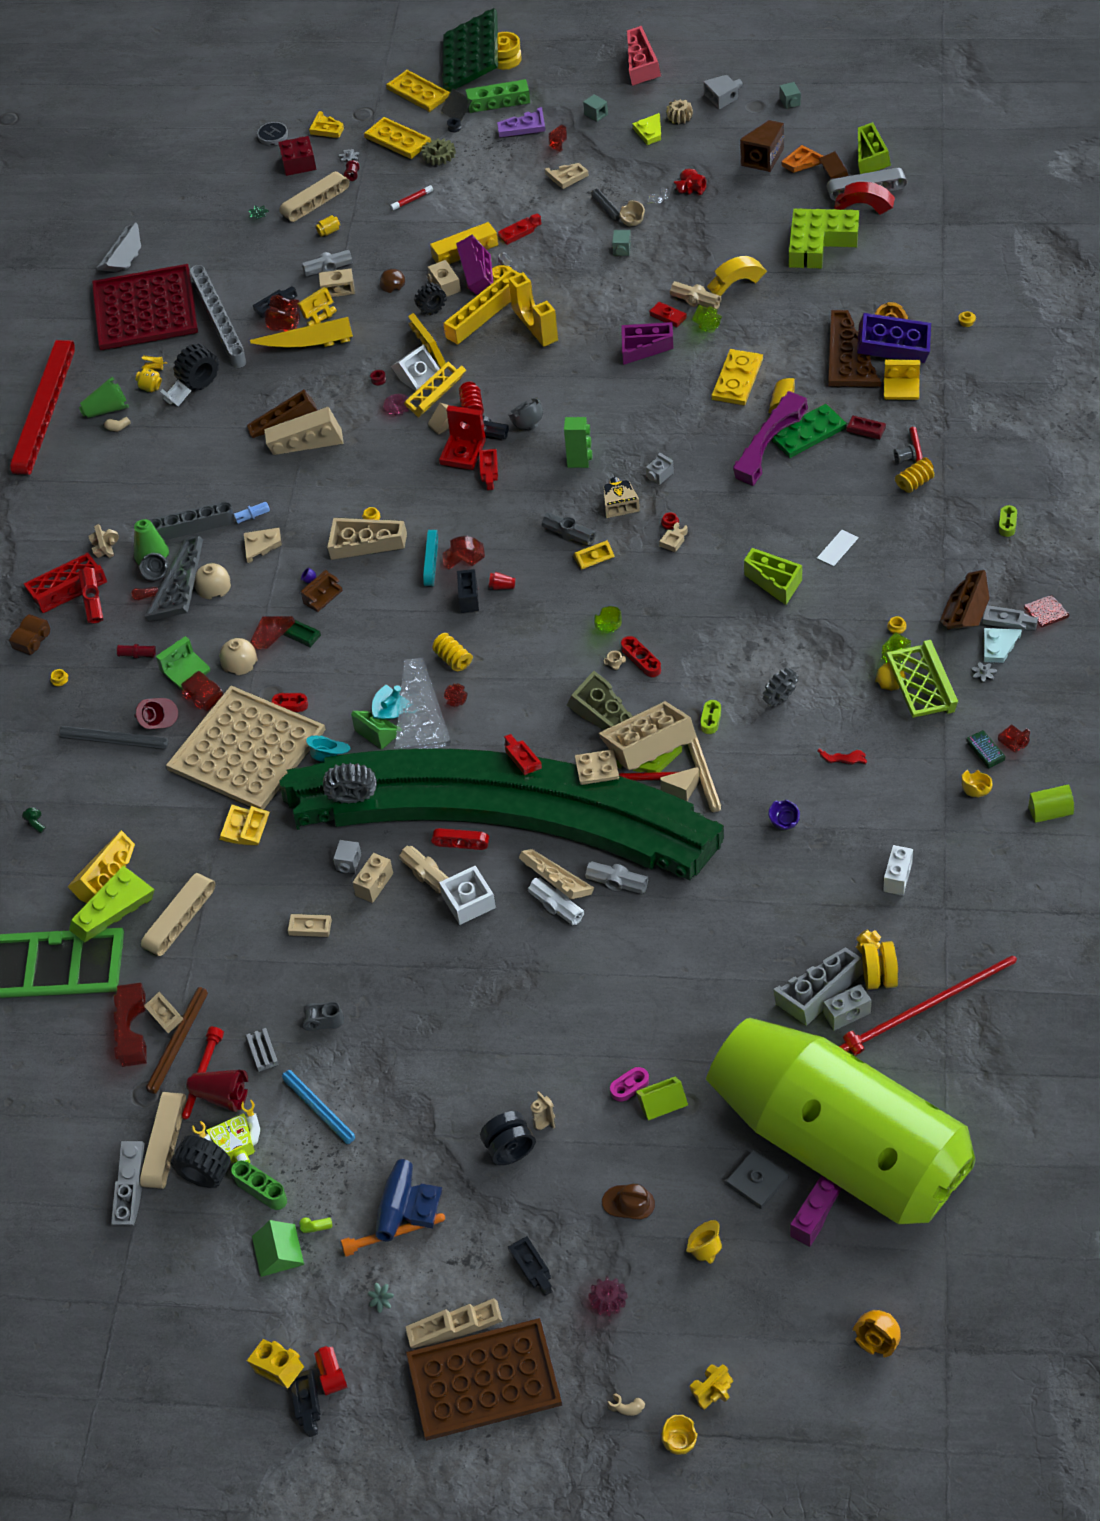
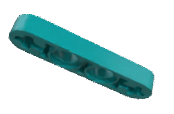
M428 530L423 574L424 586H434L438 530Z

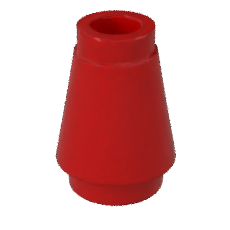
M498 572L490 573L489 587L493 588V590L514 589L516 578Z

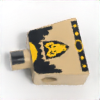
M613 477L609 480V484L604 485L606 518L640 511L639 498L629 481H619L617 477Z

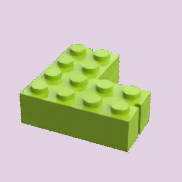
M793 209L789 268H804V253H807V268L822 269L824 247H857L859 210Z

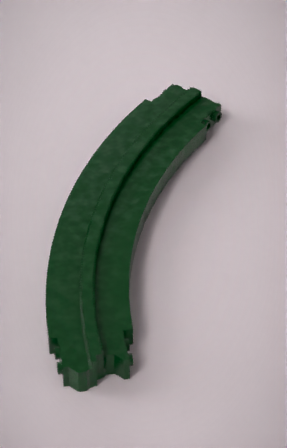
M428 748L350 753L324 757L325 763L287 769V774L279 780L283 802L287 803L289 808L296 807L293 810L297 830H300V826L335 820L336 827L403 820H449L497 824L575 840L614 853L651 870L655 865H658L660 868L669 870L689 881L695 875L697 876L715 852L720 850L724 839V825L694 812V804L659 789L621 776L615 780L581 785L576 764L541 757L537 758L542 763V769L524 775L505 752ZM350 762L354 765L359 763V766L366 765V768H371L376 777V790L374 795L370 796V799H365L364 802L358 801L356 804L354 802L350 804L344 802L341 804L340 801L334 802L333 799H328V796L325 795L323 780L325 772L329 771V768H334L335 765L341 766L342 763L346 765Z

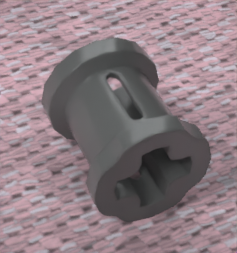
M911 444L906 448H896L893 450L897 464H902V461L916 459L915 448Z

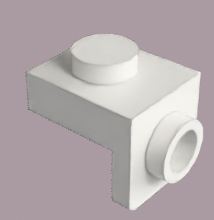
M177 380L168 392L163 389L160 392L165 395L163 399L169 404L175 403L179 406L191 390Z

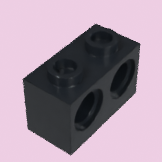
M475 569L457 571L461 613L479 611Z

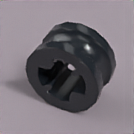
M450 118L447 121L449 132L455 133L461 130L459 118Z

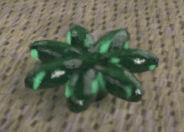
M255 205L254 209L249 210L251 213L249 217L255 216L256 220L266 217L265 213L269 212V210L265 209L264 205L260 208Z

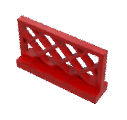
M86 553L24 583V586L38 604L40 611L45 613L82 595L79 573L76 572L77 569L94 568L97 587L107 583L103 568L97 565L89 553ZM88 560L87 564H81L82 562ZM61 577H67L66 580H60ZM45 585H51L49 588H44Z

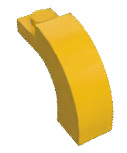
M735 257L726 261L714 271L717 276L707 287L713 294L721 296L735 281L746 278L757 283L767 271L759 261L752 257Z

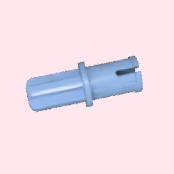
M263 502L253 507L248 506V509L234 513L237 523L240 524L243 521L251 518L255 519L256 516L269 512L270 508L267 502Z

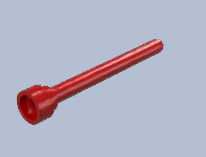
M213 1026L208 1028L206 1033V1041L208 1043L197 1073L206 1072L215 1045L222 1041L224 1035L222 1029ZM190 1093L181 1115L185 1120L190 1117L197 1098Z

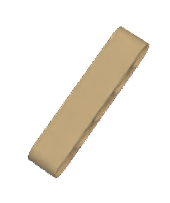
M335 171L284 202L280 206L279 212L291 222L297 221L345 191L349 187V179Z
M195 873L144 935L141 947L157 956H162L213 893L215 881Z
M163 1092L161 1095L141 1172V1187L164 1189L171 1166L170 1162L174 1155L183 1119L181 1115L186 1103V1095L183 1093Z

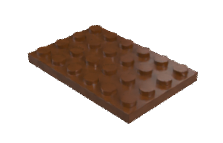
M540 1318L406 1352L426 1441L562 1406Z

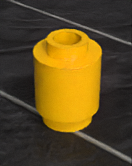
M330 215L319 221L315 227L321 237L324 235L328 236L339 230L340 222L337 217Z

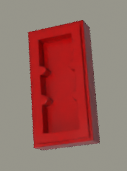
M658 302L649 311L650 316L666 323L672 322L675 327H678L687 318V313L662 302Z

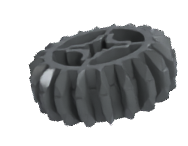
M351 762L346 765L342 763L341 766L335 765L334 768H329V771L325 772L323 790L328 799H333L334 802L340 801L341 804L344 802L348 804L354 802L356 804L358 801L364 802L365 799H370V796L374 795L376 777L371 768H366V765L359 766V763L354 765Z

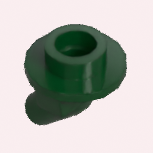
M28 808L22 813V818L28 821V825H31L39 833L45 830L46 827L37 821L42 816L40 810Z

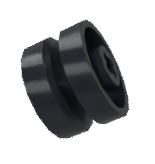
M518 1111L504 1112L495 1116L484 1125L480 1132L481 1141L488 1149L491 1159L497 1165H509L521 1160L530 1153L536 1144L535 1136L531 1129L527 1127V1122L523 1115Z

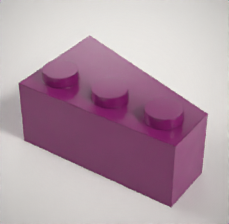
M472 234L456 243L467 280V287L471 292L479 295L493 283L491 254Z
M672 322L621 325L623 365L674 349Z

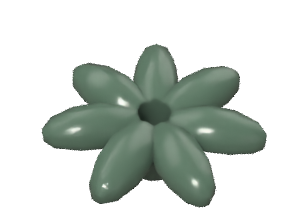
M375 1283V1292H368V1295L374 1298L369 1303V1306L377 1305V1311L381 1313L383 1305L388 1309L391 1308L388 1299L393 1298L394 1294L387 1293L388 1284L381 1288L378 1283Z

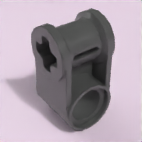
M336 1002L309 1003L304 1006L305 1020L303 1027L306 1030L315 1031L338 1028L344 1023V1016L340 1005Z

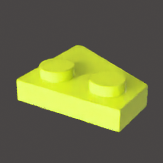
M659 113L632 123L634 131L647 145L661 140Z

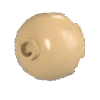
M215 563L201 566L196 572L194 581L197 594L205 599H212V597L218 595L220 597L224 596L231 587L230 576L226 569Z
M234 638L227 641L222 646L219 654L222 669L226 673L229 671L236 673V675L246 674L251 671L253 665L258 660L254 646L243 638Z

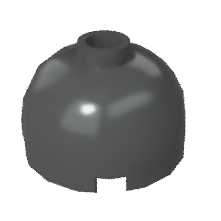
M537 397L532 398L533 402L527 403V401L513 408L511 413H508L510 420L516 427L532 430L539 426L538 422L542 419L543 408Z

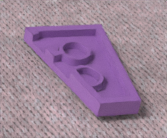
M542 107L538 108L534 113L526 112L522 117H512L497 122L499 137L544 132L545 123Z

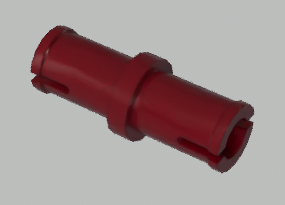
M134 644V646L117 645L118 657L133 656L134 658L155 657L156 655L155 646H139V644Z

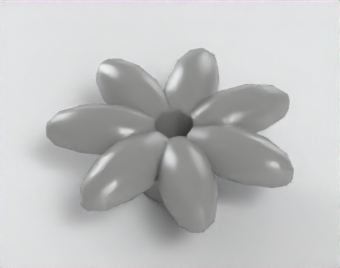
M354 149L344 150V154H339V157L342 158L341 161L357 160L359 152H354Z
M979 662V668H972V671L975 672L973 678L981 677L982 682H985L986 677L993 680L994 676L992 674L997 672L996 669H990L991 663L983 665Z

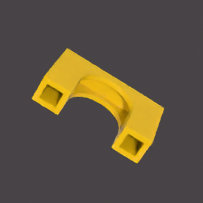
M524 272L508 278L513 311L543 347L558 341L555 309L548 301L535 305L531 281Z

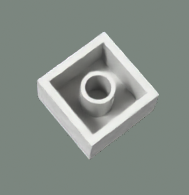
M476 866L439 882L442 897L459 925L496 908L494 894Z

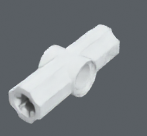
M535 878L528 887V892L540 900L549 913L553 915L557 913L571 925H577L584 916V910L573 903L559 889L553 888L543 879Z

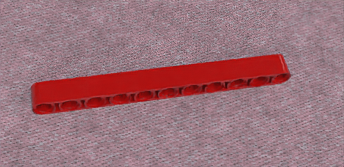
M56 340L11 460L12 474L30 475L32 473L75 352L73 340Z

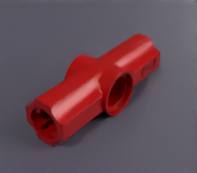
M83 568L78 573L87 621L92 624L99 623L104 619L94 568ZM90 593L95 594L92 598L87 597Z

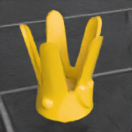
M145 355L141 357L143 360L152 361L145 363L142 369L163 370V364H167V362H163L162 357Z

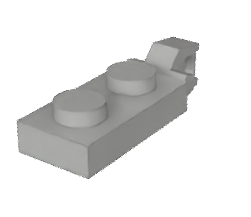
M987 605L983 624L1036 631L1038 617H1031L1021 610Z

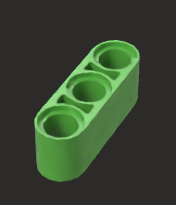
M240 1160L233 1164L231 1172L238 1187L271 1209L280 1210L286 1206L287 1197L283 1186L247 1161ZM280 1194L278 1197L272 1198L274 1195Z

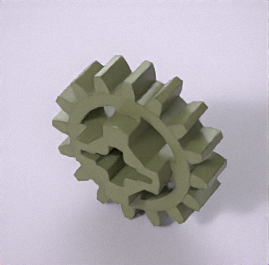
M437 138L435 141L431 139V142H426V146H422L421 150L423 160H426L427 164L432 162V165L437 163L438 166L442 163L446 164V161L451 162V158H455L456 154L454 143H451L450 140L445 141V138L442 140Z

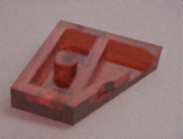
M262 616L250 643L255 649H268L295 623L293 616Z

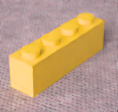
M487 222L430 244L432 258L436 263L446 260L448 264L461 260L456 243L472 234L486 250L498 246L497 232Z

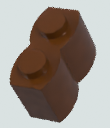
M28 614L9 639L12 648L32 655L39 649L40 642L50 634L48 621Z

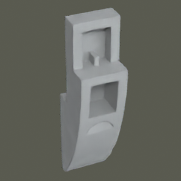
M121 1141L118 1181H115L112 1226L135 1224L142 1192L140 1177L143 1168V1141Z

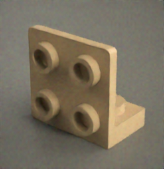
M613 749L575 755L581 785L619 779Z

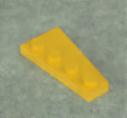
M412 313L408 316L410 323H408L409 327L416 337L420 339L422 345L424 344L438 366L442 368L446 362L436 341L416 315Z

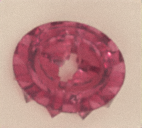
M394 394L387 397L384 401L385 411L389 415L394 414L396 416L399 413L403 415V412H408L409 410L404 404L409 397L404 394Z

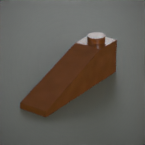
M303 389L247 424L251 437L255 438L264 435L267 428L315 412L318 409L313 399Z

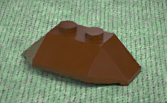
M985 570L968 573L965 576L966 579L951 593L940 619L941 624L947 629L979 626L990 599Z

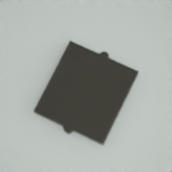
M452 89L448 98L445 99L446 102L441 112L450 118H459L462 121L472 100Z

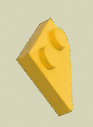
M319 111L309 131L311 135L339 138L344 125L342 122L334 120L331 116L327 118L322 111Z

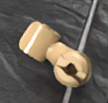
M613 1394L614 1400L618 1402L617 1404H612L610 1401L607 1404L611 1411H618L627 1416L638 1415L645 1407L644 1401L640 1398H635L630 1404L624 1405L621 1403L622 1399L618 1394Z

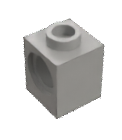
M339 841L333 859L336 871L343 873L356 872L361 857L359 842Z

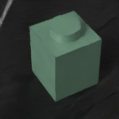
M795 82L779 85V98L786 109L801 105V92Z
M595 94L583 101L584 115L596 122L608 115L607 101Z
M614 230L612 241L613 256L630 255V230Z

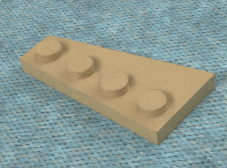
M533 849L521 851L519 859L526 866L532 868L570 899L592 895L594 887Z

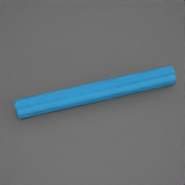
M291 1070L283 1073V1081L346 1144H350L355 1140L354 1133Z

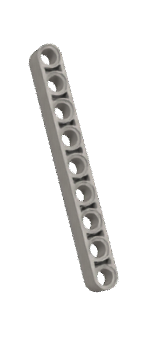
M201 265L193 266L190 269L193 285L232 366L241 368L246 365L243 346L205 268Z

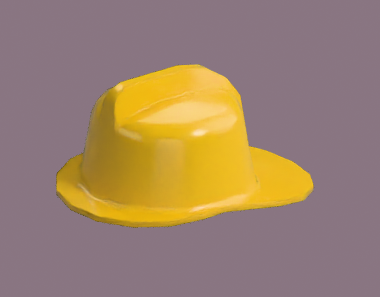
M710 1220L698 1226L688 1239L686 1252L692 1253L699 1261L706 1260L709 1264H712L716 1254L722 1249L719 1237V1222Z

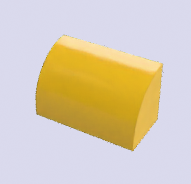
M785 378L775 384L768 413L771 414L772 410L777 408L780 399L788 391L795 392L794 378Z

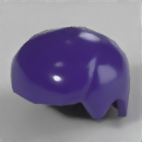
M786 799L784 801H774L769 807L768 816L776 828L788 830L798 824L800 811L796 804Z

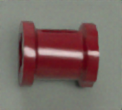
M349 160L346 163L344 177L349 179V181H355L358 177L357 172L360 167L357 161Z

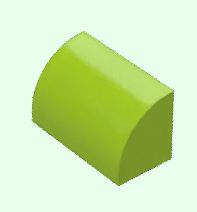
M1069 784L1030 793L1028 808L1035 823L1074 814V801Z
M676 1076L636 1091L641 1108L648 1120L688 1106L682 1083Z

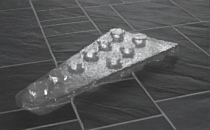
M423 657L406 659L404 661L395 749H428L450 746L451 739Z

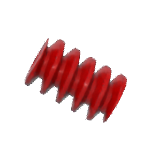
M471 381L463 383L459 387L461 407L482 410L483 415L484 408L480 388Z

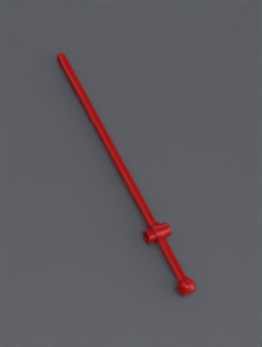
M1010 956L861 1035H856L854 1031H850L843 1036L845 1043L839 1047L845 1051H852L853 1055L856 1056L865 1050L862 1045L864 1042L1015 964L1017 958Z

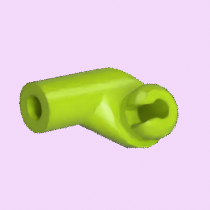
M305 1217L299 1221L300 1230L307 1234L331 1229L332 1220L328 1217L311 1221Z

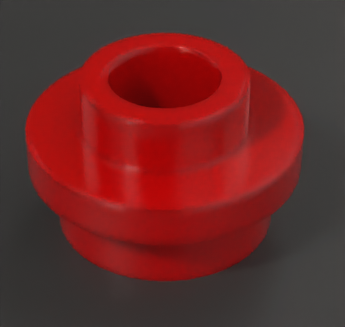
M671 512L664 514L661 519V525L666 529H674V524L679 523L677 515Z

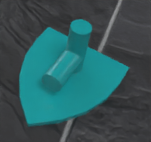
M385 685L375 694L371 710L373 718L395 719L404 716L415 707L399 695L401 691L400 686L396 685L391 689L388 685Z

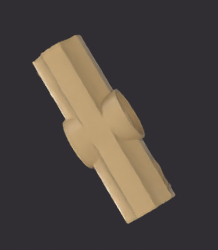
M674 281L670 290V295L686 300L693 307L700 304L717 310L720 306L721 296L707 292L703 286L698 284L691 287Z
M406 846L402 849L399 855L400 860L412 869L415 877L422 883L425 881L436 892L441 893L439 882L449 877L439 870L436 862L429 856H423L413 846Z

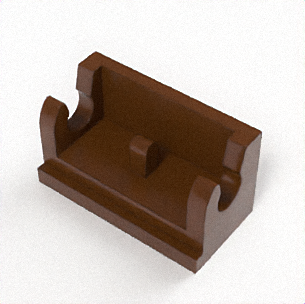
M836 151L819 158L831 180L848 176L847 169Z
M327 570L323 571L301 591L303 604L319 612L343 591L342 587L336 584L339 582V579Z

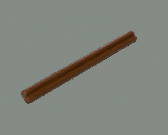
M198 987L182 1016L183 1020L178 1024L146 1086L149 1093L156 1094L208 995L205 988Z

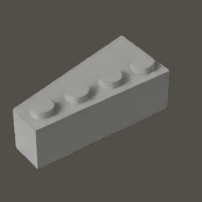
M846 947L824 959L821 965L817 967L812 966L806 970L807 973L798 978L796 976L788 980L789 983L782 987L779 985L774 988L776 1005L807 1026L823 1011L824 1001L843 993L863 974L861 957Z

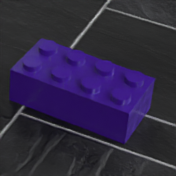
M863 313L859 323L857 353L900 360H920V363H925L930 353L931 323Z

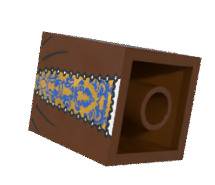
M768 120L742 137L740 140L741 166L771 172L784 150V123Z

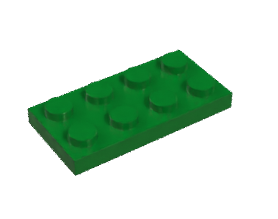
M824 404L805 414L799 422L782 429L771 441L791 458L847 428V423L827 404Z

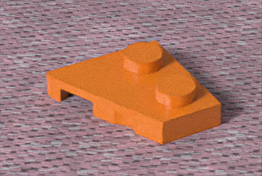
M801 145L781 161V166L792 172L801 171L822 164L819 158L823 157V155Z

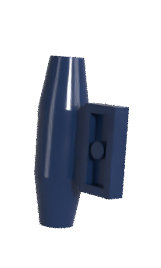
M405 1159L396 1161L385 1183L377 1211L375 1234L381 1241L389 1242L393 1239L403 1218L410 1222L411 1225L432 1229L434 1226L442 1195V1187L426 1184L411 1187L413 1164Z

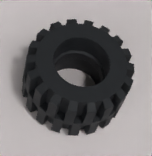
M195 343L191 346L188 345L186 349H183L177 355V360L174 361L175 366L173 367L174 375L189 389L194 391L202 390L214 381L217 371H219L220 363L215 354L205 346Z
M188 1135L184 1136L170 1163L172 1168L187 1181L201 1187L217 1188L231 1164V1158L214 1142L202 1137Z

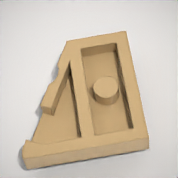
M580 163L559 166L558 170L550 171V168L545 169V174L562 189L589 176L588 170Z
M279 528L244 533L247 563L252 562V558L261 553L263 556L270 550L282 545Z

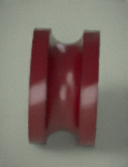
M375 370L370 374L372 384L380 386L386 382L383 370Z

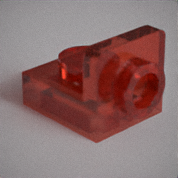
M562 124L549 133V146L561 152L563 150L562 143L567 140L566 126Z
M1011 724L998 735V740L1016 753L1029 744L1030 730L1025 729L1021 732Z

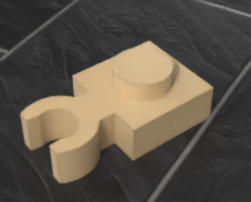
M675 523L674 530H667L659 541L660 547L676 552L684 542V536L688 532L687 526L685 525L683 529H679V523Z

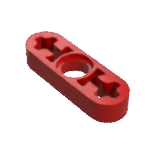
M624 637L621 641L622 652L648 677L660 675V661L635 637ZM639 654L646 655L644 659L636 658Z
M438 828L433 831L431 841L439 847L485 850L488 847L490 837L488 834L480 831Z

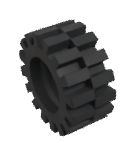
M433 282L430 284L426 283V287L421 286L422 289L417 291L419 294H415L416 299L414 301L416 306L426 315H433V312L436 314L438 309L441 311V306H445L444 302L447 301L445 292Z

